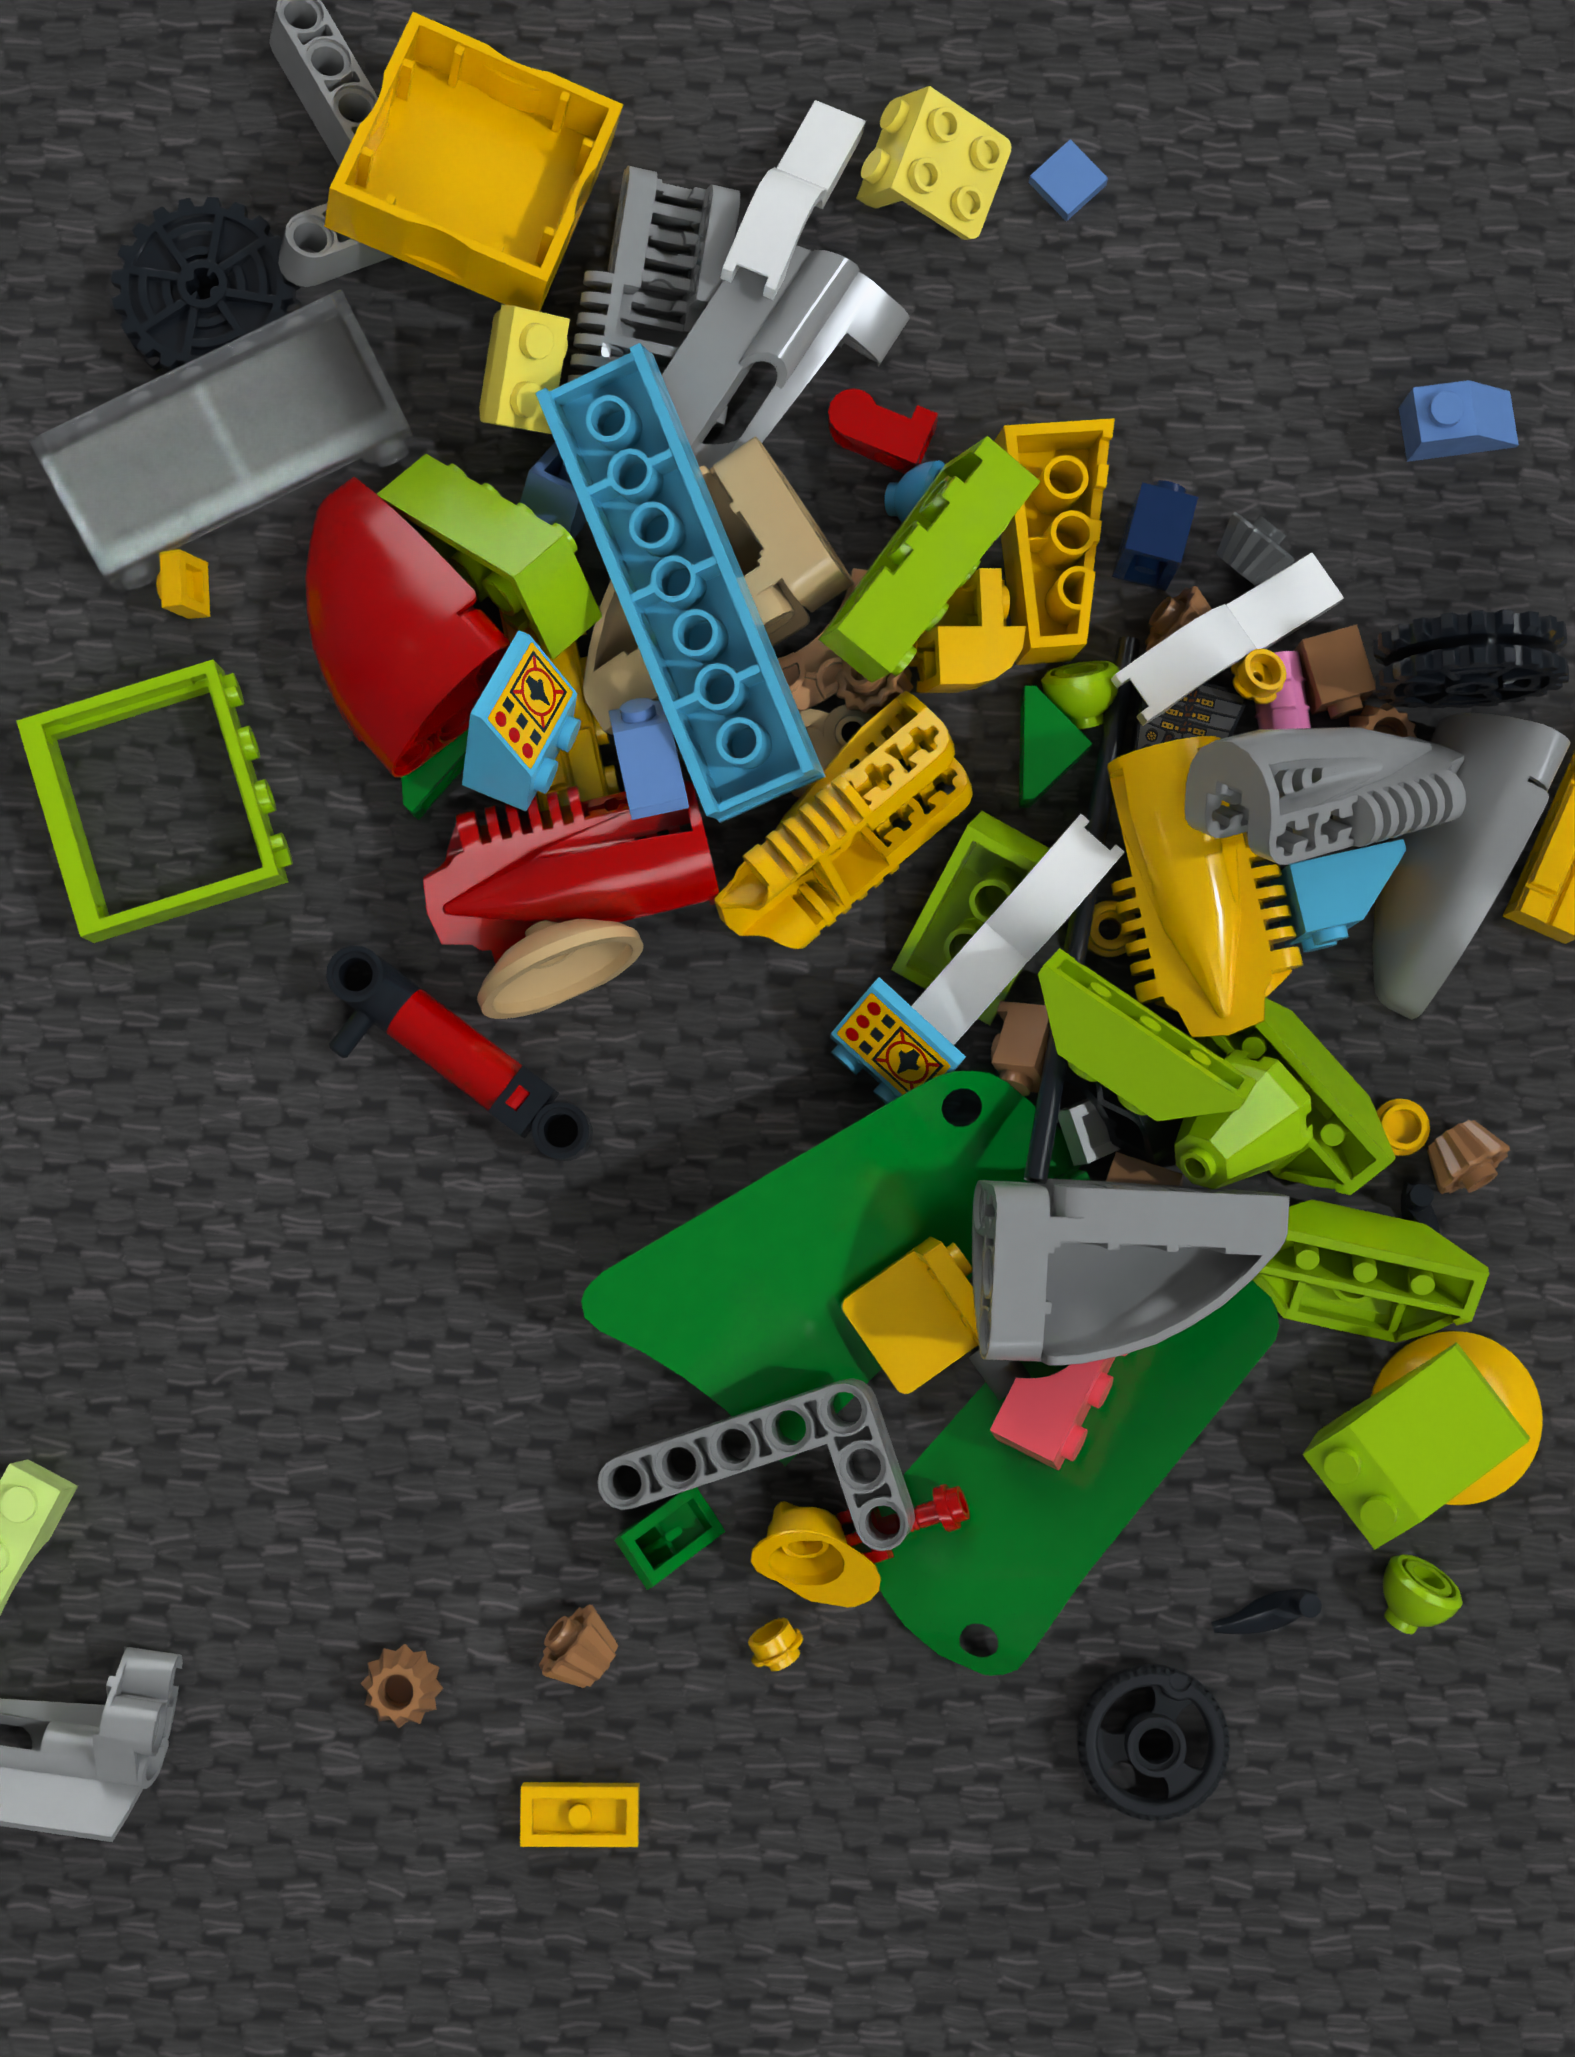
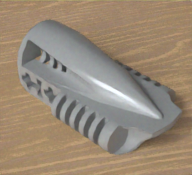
M632 166L626 167L623 172L608 272L586 271L584 274L583 284L585 286L603 291L604 293H581L580 305L587 309L601 312V314L578 313L577 326L588 331L597 332L598 334L577 333L574 337L573 346L594 353V355L573 354L571 355L570 367L589 373L631 353L630 347L641 343L654 355L662 375L723 282V279L720 278L722 268L735 239L740 208L739 190L712 184L707 189L698 187L687 189L662 183V179L657 178V172ZM568 375L567 383L583 375ZM727 406L713 424V427H725Z
M1364 728L1259 729L1215 740L1200 748L1190 764L1187 777L1185 819L1193 829L1214 838H1226L1248 832V845L1254 854L1279 865H1288L1352 846H1367L1374 842H1381L1389 838H1395L1403 834H1409L1420 829L1430 828L1458 819L1465 809L1466 792L1463 783L1456 773L1463 764L1465 755L1434 742L1411 736L1400 737ZM1222 801L1229 803L1230 808L1221 805ZM1286 826L1292 828L1293 833L1287 831Z

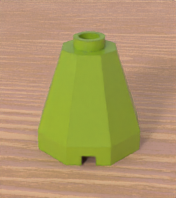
M1235 1049L1223 1058L1232 1064L1234 1068L1256 1080L1257 1083L1239 1110L1183 1118L1174 1144L1176 1166L1192 1184L1214 1190L1271 1170L1301 1150L1313 1138L1312 1124L1306 1127V1116L1312 1111L1311 1096L1278 1059L1263 1056L1257 1062L1245 1059L1250 1052Z

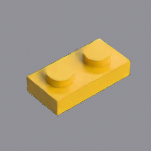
M523 1782L521 1785L520 1847H638L640 1783Z

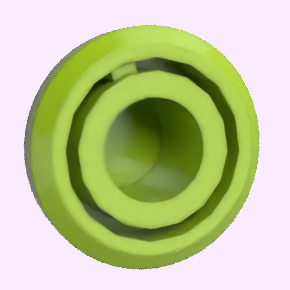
M1109 661L1077 662L1051 669L1044 675L1041 682L1047 698L1078 729L1092 728L1104 723L1103 713L1113 703L1119 689L1115 687L1111 678L1120 671V668Z
M1396 1555L1391 1557L1384 1573L1383 1593L1388 1604L1384 1616L1393 1627L1403 1633L1414 1634L1418 1627H1432L1447 1621L1460 1609L1463 1604L1460 1591L1452 1579L1443 1571L1413 1555Z

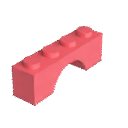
M1116 1357L1083 1364H1070L1063 1370L1046 1377L1016 1378L990 1428V1432L996 1440L1059 1471L1065 1458L1073 1462L1079 1454L1088 1430L1082 1427V1424L1091 1406L1099 1409L1106 1400L1114 1377L1108 1375V1372Z

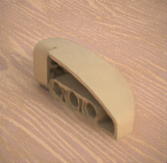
M756 436L714 464L712 468L708 469L705 465L699 467L772 646H775L809 624L810 617L805 608L810 612H814L854 585L850 574L831 544ZM610 580L599 607L602 618L594 625L589 645L583 691L585 701L603 731L613 735L608 711L619 709L623 703L632 699L649 698L657 701L659 697Z

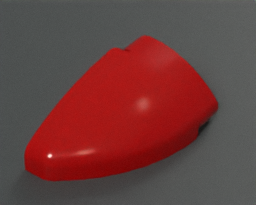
M352 477L327 495L320 503L316 512L309 543L305 576L307 616L312 647L327 688L349 729L359 742L363 741L394 777H403L415 771L469 729L470 713L511 642L482 610L475 609L472 606L477 600L476 592L458 572L392 507L360 480Z

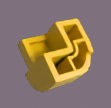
M1001 568L977 569L963 586L957 588L946 602L949 608L941 620L929 632L924 630L913 644L917 649V653L908 667H917L921 681H917L916 692L958 693L976 689L996 679L1013 666L1023 649L1026 626H1007L1006 618L1010 609V595L1005 585V580H1002Z

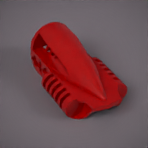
M683 780L689 808L635 820L631 819L625 791L582 802L577 785L567 788L570 805L561 807L557 790L546 793L549 810L541 811L536 795L528 808V815L521 816L519 808L505 803L508 820L500 821L495 805L485 807L487 825L480 826L475 810L456 814L457 822L448 845L445 861L441 866L423 877L427 915L441 944L472 945L482 951L491 950L496 964L510 947L526 937L525 931L528 928L544 920L556 923L574 919L623 922L709 901L710 905H714V899L719 894V888L693 784L690 781ZM691 823L692 831H680L679 826ZM667 829L669 831L668 835H657V832ZM646 836V838L635 840L636 838Z

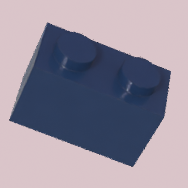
M1158 480L1154 481L1152 485L1142 482L1128 514L1112 577L1166 591L1182 562L1198 497L1185 494L1186 489L1183 486L1170 481Z

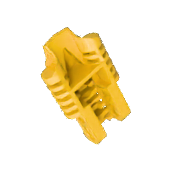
M904 691L861 726L823 769L826 777L811 783L785 813L776 829L765 837L767 841L761 846L756 844L742 856L745 861L738 867L734 878L714 899L719 917L725 925L739 936L760 935L789 948H805L821 934L820 930L825 926L830 927L837 921L836 917L839 914L847 913L852 908L851 904L856 900L861 901L868 895L867 891L869 889L878 887L884 882L883 878L887 874L892 875L899 869L900 863L963 812L970 804L973 795L972 785L966 771L954 758V743L944 723L917 697ZM903 758L906 766L910 764L912 770L909 773L901 765L899 759ZM943 781L948 786L953 784L955 789L947 795L941 790L937 792L935 787ZM919 798H922L925 806L929 805L931 811L928 814L924 813L917 801ZM900 817L905 822L910 821L911 826L903 831L899 827L894 828L892 822Z
M1197 736L1155 744L1117 757L1107 765L1132 877L1112 883L1111 888L1115 896L1136 893L1137 896L1117 903L1116 910L1119 916L1141 913V918L1120 924L1122 936L1145 933L1146 938L1125 944L1127 956L1150 953L1151 958L1131 964L1130 971L1132 976L1154 973L1156 978L1134 985L1137 1001L1141 1004L1155 1002L1156 1005L1178 1012L1192 1038L1232 1035L1265 1020V998L1292 973V969L1303 966L1298 946L1274 950L1273 944L1295 938L1294 926L1269 929V924L1292 916L1290 906L1283 905L1266 909L1264 907L1265 903L1287 896L1285 885H1273L1263 888L1259 886V883L1282 876L1280 865L1272 864L1255 867L1254 863L1267 859L1251 851L1248 845L1247 832L1226 838H1214L1193 829L1185 819V793L1190 764L1201 747L1221 739L1216 736ZM1222 801L1221 805L1230 808L1229 803Z

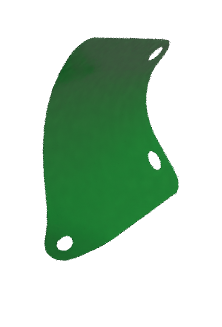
M953 1071L939 1075L906 1092L604 1270L591 1281L583 1293L581 1303L584 1317L600 1332L645 1353L685 1378L725 1409L731 1416L842 1379L854 1378L867 1384L882 1368L841 1309L843 1298L930 1236L941 1241L945 1247L955 1243L972 1267V1216L975 1186L979 1180L1028 1182L1023 1178L1036 1106L1008 1082L988 1072ZM960 1088L970 1089L975 1092L982 1104L981 1113L977 1120L963 1127L948 1123L943 1117L941 1110L945 1097L953 1090ZM1058 1126L1056 1127L1048 1178L1051 1179L1074 1168L1079 1169L1082 1166H1074L1063 1131ZM972 1273L966 1276L968 1280L972 1277ZM1251 1280L1227 1303L1194 1325L1155 1345L1130 1352L1125 1357L1122 1355L1117 1356L1108 1372V1375L1113 1376L1114 1380L1106 1400L1099 1409L1091 1406L1082 1424V1427L1086 1428L1088 1433L1079 1454L1073 1462L1065 1458L1059 1471L996 1440L990 1432V1428L1006 1397L999 1401L985 1382L903 1475L913 1507L934 1500L933 1488L947 1484L949 1488L955 1486L961 1488L970 1512V1519L962 1521L961 1528L951 1532H947L942 1523L909 1532L901 1544L892 1549L893 1558L874 1564L881 1577L879 1590L905 1627L938 1655L982 1675H1004L1018 1670L1035 1649L1088 1572L1276 1341L1279 1319L1278 1311L1272 1298ZM1021 1361L1032 1378L1050 1376L1068 1366L1047 1365L1037 1361ZM838 1392L833 1403L836 1414L854 1397L852 1393ZM783 1411L779 1419L781 1432L788 1439L802 1440L806 1432V1424L803 1417L795 1411ZM797 1454L780 1459L779 1461L786 1466ZM878 1506L881 1517L896 1513L891 1507ZM864 1543L852 1546L860 1553L871 1552V1548ZM971 1624H983L989 1627L998 1639L996 1652L986 1657L969 1654L960 1646V1635L964 1628Z

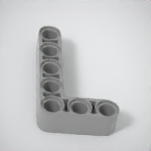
M278 0L270 34V47L340 167L359 124L372 111L378 97L321 0ZM327 203L300 212L289 220L286 225L278 264L281 273L287 280L295 285L310 287L393 256L324 227ZM299 247H309L316 253L305 252Z
M854 1378L842 1379L627 1451L607 1462L601 1469L598 1477L599 1493L607 1504L620 1510L632 1509L827 1444L856 1532L864 1544L878 1551L891 1550L901 1544L912 1530L915 1521L914 1507L876 1395L869 1385ZM838 1392L852 1393L858 1398L862 1409L858 1421L846 1422L837 1416L833 1403ZM783 1411H795L803 1417L806 1424V1432L802 1440L788 1439L781 1432L779 1419ZM729 1429L741 1430L748 1436L751 1450L747 1458L734 1457L727 1450L725 1437ZM676 1447L686 1448L693 1454L696 1460V1469L692 1476L680 1475L675 1471L671 1456ZM865 1448L873 1451L878 1456L881 1470L877 1477H862L855 1471L852 1462L855 1450ZM622 1465L631 1466L638 1471L642 1482L638 1494L628 1493L621 1488L618 1482V1472ZM884 1505L896 1511L900 1518L899 1531L894 1534H884L878 1531L871 1519L873 1508Z

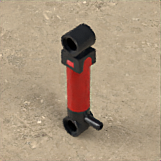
M351 945L340 949L332 956L327 966L326 974L329 988L338 998L355 1009L329 1043V1048L342 1058H347L374 1024L519 1136L526 1138L532 1130L534 1143L543 1154L557 1161H571L579 1158L588 1150L593 1138V1128L590 1119L580 1108L568 1102L553 1103L560 1094L392 965L363 946ZM359 963L370 964L373 971L370 985L361 991H350L346 983L349 970ZM562 1116L571 1117L576 1121L578 1127V1135L575 1141L570 1146L564 1148L554 1147L548 1137L550 1124L556 1118Z

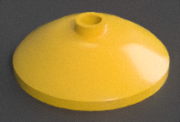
M1462 1331L1437 1332L1418 1338L1396 1352L1377 1377L1371 1396L1453 1344L1458 1343L1530 1437L1528 1443L1446 1504L1470 1505L1484 1502L1500 1495L1513 1486L1532 1463L1539 1447L1543 1426L1540 1397L1527 1369L1504 1346L1474 1333Z

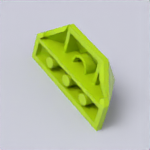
M1060 948L1039 971L1038 977L1057 1054L1066 1059L1072 1071L1081 1078L1091 1082L1098 1081L1116 1093L1120 1103L1131 1112L1138 1115H1148L1155 1121H1164L1236 1111L1241 1108L1257 1083L1256 1080L1234 1068L1232 1064L1139 1003L1121 989L1077 962L1075 958Z
M1265 998V1020L1232 1035L1196 1038V1041L1221 1058L1238 1049L1250 1052L1245 1059L1257 1062L1263 1056L1278 1059L1311 1096L1312 1111L1306 1116V1127L1312 1124L1313 1138L1301 1150L1269 1170L1276 1178L1313 1187L1335 1189V1192L1352 1195L1396 1159L1370 1096L1292 1010Z
M1311 1199L1289 1207L1288 1234L1283 1246L1252 1280L1272 1298L1278 1313L1285 1319L1397 1343L1433 1333L1452 1323L1458 1326L1472 1322L1489 1276V1269L1424 1223Z

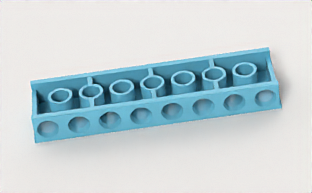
M641 343L630 347L631 353L551 391L544 388L536 392V396L705 814L722 823L826 776L654 355Z

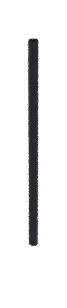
M1122 636L1118 639L1114 664L1120 670L1138 658L1141 643L1139 639L1131 636ZM1131 681L1119 687L1113 703L1105 712L1087 814L1089 823L1085 826V829L1104 846L1106 844L1114 798L1107 765L1112 760L1121 756L1133 689ZM1099 883L1069 916L1063 951L1082 965H1085ZM1051 1026L1023 1178L1028 1182L1045 1184L1048 1179L1068 1063L1066 1059L1057 1054Z

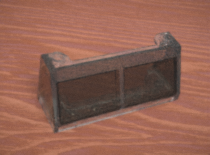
M342 289L29 440L38 460L101 574L116 590L123 586L127 590L137 589L154 580L156 577L155 570L160 566L159 552L174 550L360 458L367 463L377 462L381 467L392 465L408 454L409 450L407 447L417 443Z

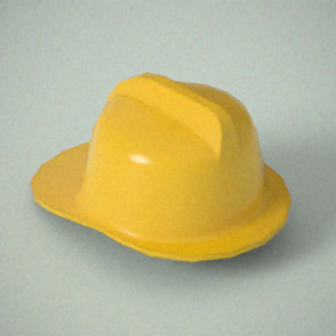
M786 1501L776 1505L772 1521L768 1526L767 1537L760 1540L752 1549L751 1563L757 1572L779 1582L804 1599L847 1608L864 1604L879 1592L881 1577L876 1565L866 1556L847 1545L843 1528L834 1514L817 1507H798Z

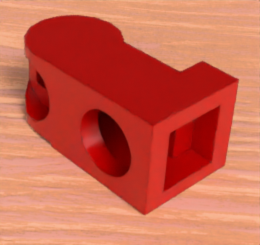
M855 388L838 393L831 401L828 411L830 435L837 444L904 474L916 465L921 464L937 428L938 413L917 405L912 418H908L876 405L871 395Z

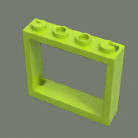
M214 659L16 720L80 937L92 943L288 882L284 867L293 864L291 853L283 833L274 835L268 816L269 813L276 811L275 800L267 780H257L252 760L260 758L258 744L251 727H241L235 708L244 705L243 695L234 673L225 675L224 670ZM210 693L263 868L109 916L57 740Z

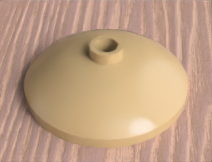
M574 919L561 923L547 920L541 921L525 931L526 937L510 947L501 956L484 979L477 996V1001L482 1013L494 1019L516 1018L544 1011L603 985L621 974L640 956L644 947L637 930L619 922L594 919Z

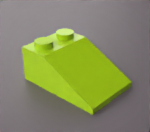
M981 811L967 825L891 970L927 989L1050 848ZM1023 968L979 1016V1020L991 1025L998 1013L1000 1001H1005Z
M1455 1343L1325 1425L1316 1433L1302 1455L1375 1550L1425 1520L1528 1443L1530 1437L1458 1343Z

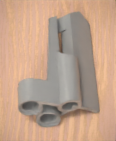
M796 245L785 279L773 300L763 296L768 278L740 266L731 283L723 280L662 373L663 380L699 467L705 465L708 469L712 468L714 464L755 436L762 443L837 345L842 347L844 343L867 358L876 361L879 367L910 319L905 309L872 280L859 272V267L853 261L834 252L825 250L811 251ZM760 361L771 363L777 372L776 384L742 436L730 443H702L754 363Z
M124 1647V1654L116 1676H109L106 1684L107 1701L105 1705L0 1698V1724L23 1727L32 1739L31 1750L0 1745V1826L113 1842L143 1789L150 1787L160 1773L169 1746L168 1738L172 1728L179 1686H173L176 1668L182 1669V1655Z

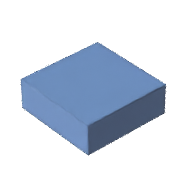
M1071 139L1034 171L1029 178V184L1066 222L1107 185L1108 177Z

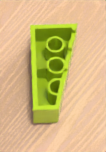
M988 436L946 463L818 640L871 683L890 673L895 677L898 676L917 653V649L913 644L924 630L929 632L941 620L949 608L946 602L956 589L963 586L974 574L981 562V557L1003 533L1013 516L1041 481Z
M425 454L377 493L474 589L479 602H482L489 596L492 602L504 612L502 614L504 622L518 632V630L523 631L527 627L531 628L539 640L537 642L538 646L552 660L602 618V614L574 554L577 551V545L571 534L558 523L550 525L541 520L525 504L518 503L515 505L506 500L490 484L483 483L480 485L471 480L455 464L451 463L447 466L430 455Z

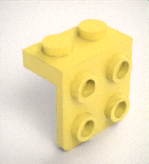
M931 86L893 99L882 114L880 127L883 129L877 145L868 155L862 166L861 177L863 181L856 199L873 208H880L904 201L961 239L971 240L977 238L981 233L1011 153L1009 139Z
M501 304V309L495 313L492 322L479 406L481 422L552 434L536 392L544 388L551 391L559 387L563 360L568 349L569 318Z

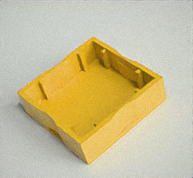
M412 12L384 71L378 100L372 111L359 124L331 183L324 227L502 304L540 312L612 144L623 104L551 72L519 64L503 56L488 44Z

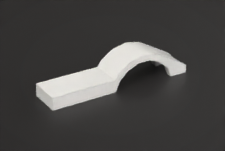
M817 100L814 101L778 167L768 170L760 182L723 265L721 279L731 283L741 266L767 277L763 296L771 300L775 298L785 279L793 252L815 206L820 209L824 208L862 137L866 123L865 120Z
M1310 553L1227 605L1223 604L1186 624L1117 672L1111 678V681L1116 688H1119L1128 681L1133 683L1148 705L1146 709L1136 716L1142 726L1168 711L1196 688L1228 667L1243 660L1251 651L1255 649H1268L1336 606L1344 597L1315 555Z
M1082 814L1076 818L1029 874L912 1004L911 1007L953 1045L956 1044L1025 964L1060 928L1123 855L1124 851L1115 844L1109 850L1084 827L1089 823V820Z

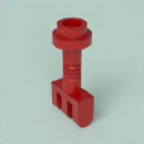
M947 1484L934 1487V1500L914 1507L915 1521L910 1532L938 1523H942L947 1532L960 1529L961 1522L970 1519L968 1504L959 1486L949 1488ZM878 1506L872 1509V1523L878 1531L884 1534H894L899 1531L900 1518L897 1513L881 1517ZM849 1510L836 1514L841 1525L853 1523ZM857 1532L845 1536L847 1545L850 1547L863 1543ZM871 1549V1552L861 1553L873 1564L894 1557L892 1549L885 1551Z

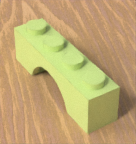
M28 1459L10 1463L0 1480V1616L22 1574L39 1550L50 1540L78 1487L74 1483Z

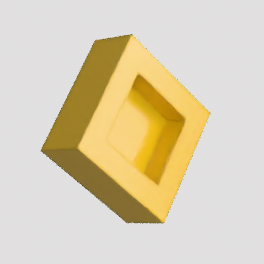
M181 549L159 552L160 572L157 575L156 587L161 599L162 608L187 619L210 617L208 562Z

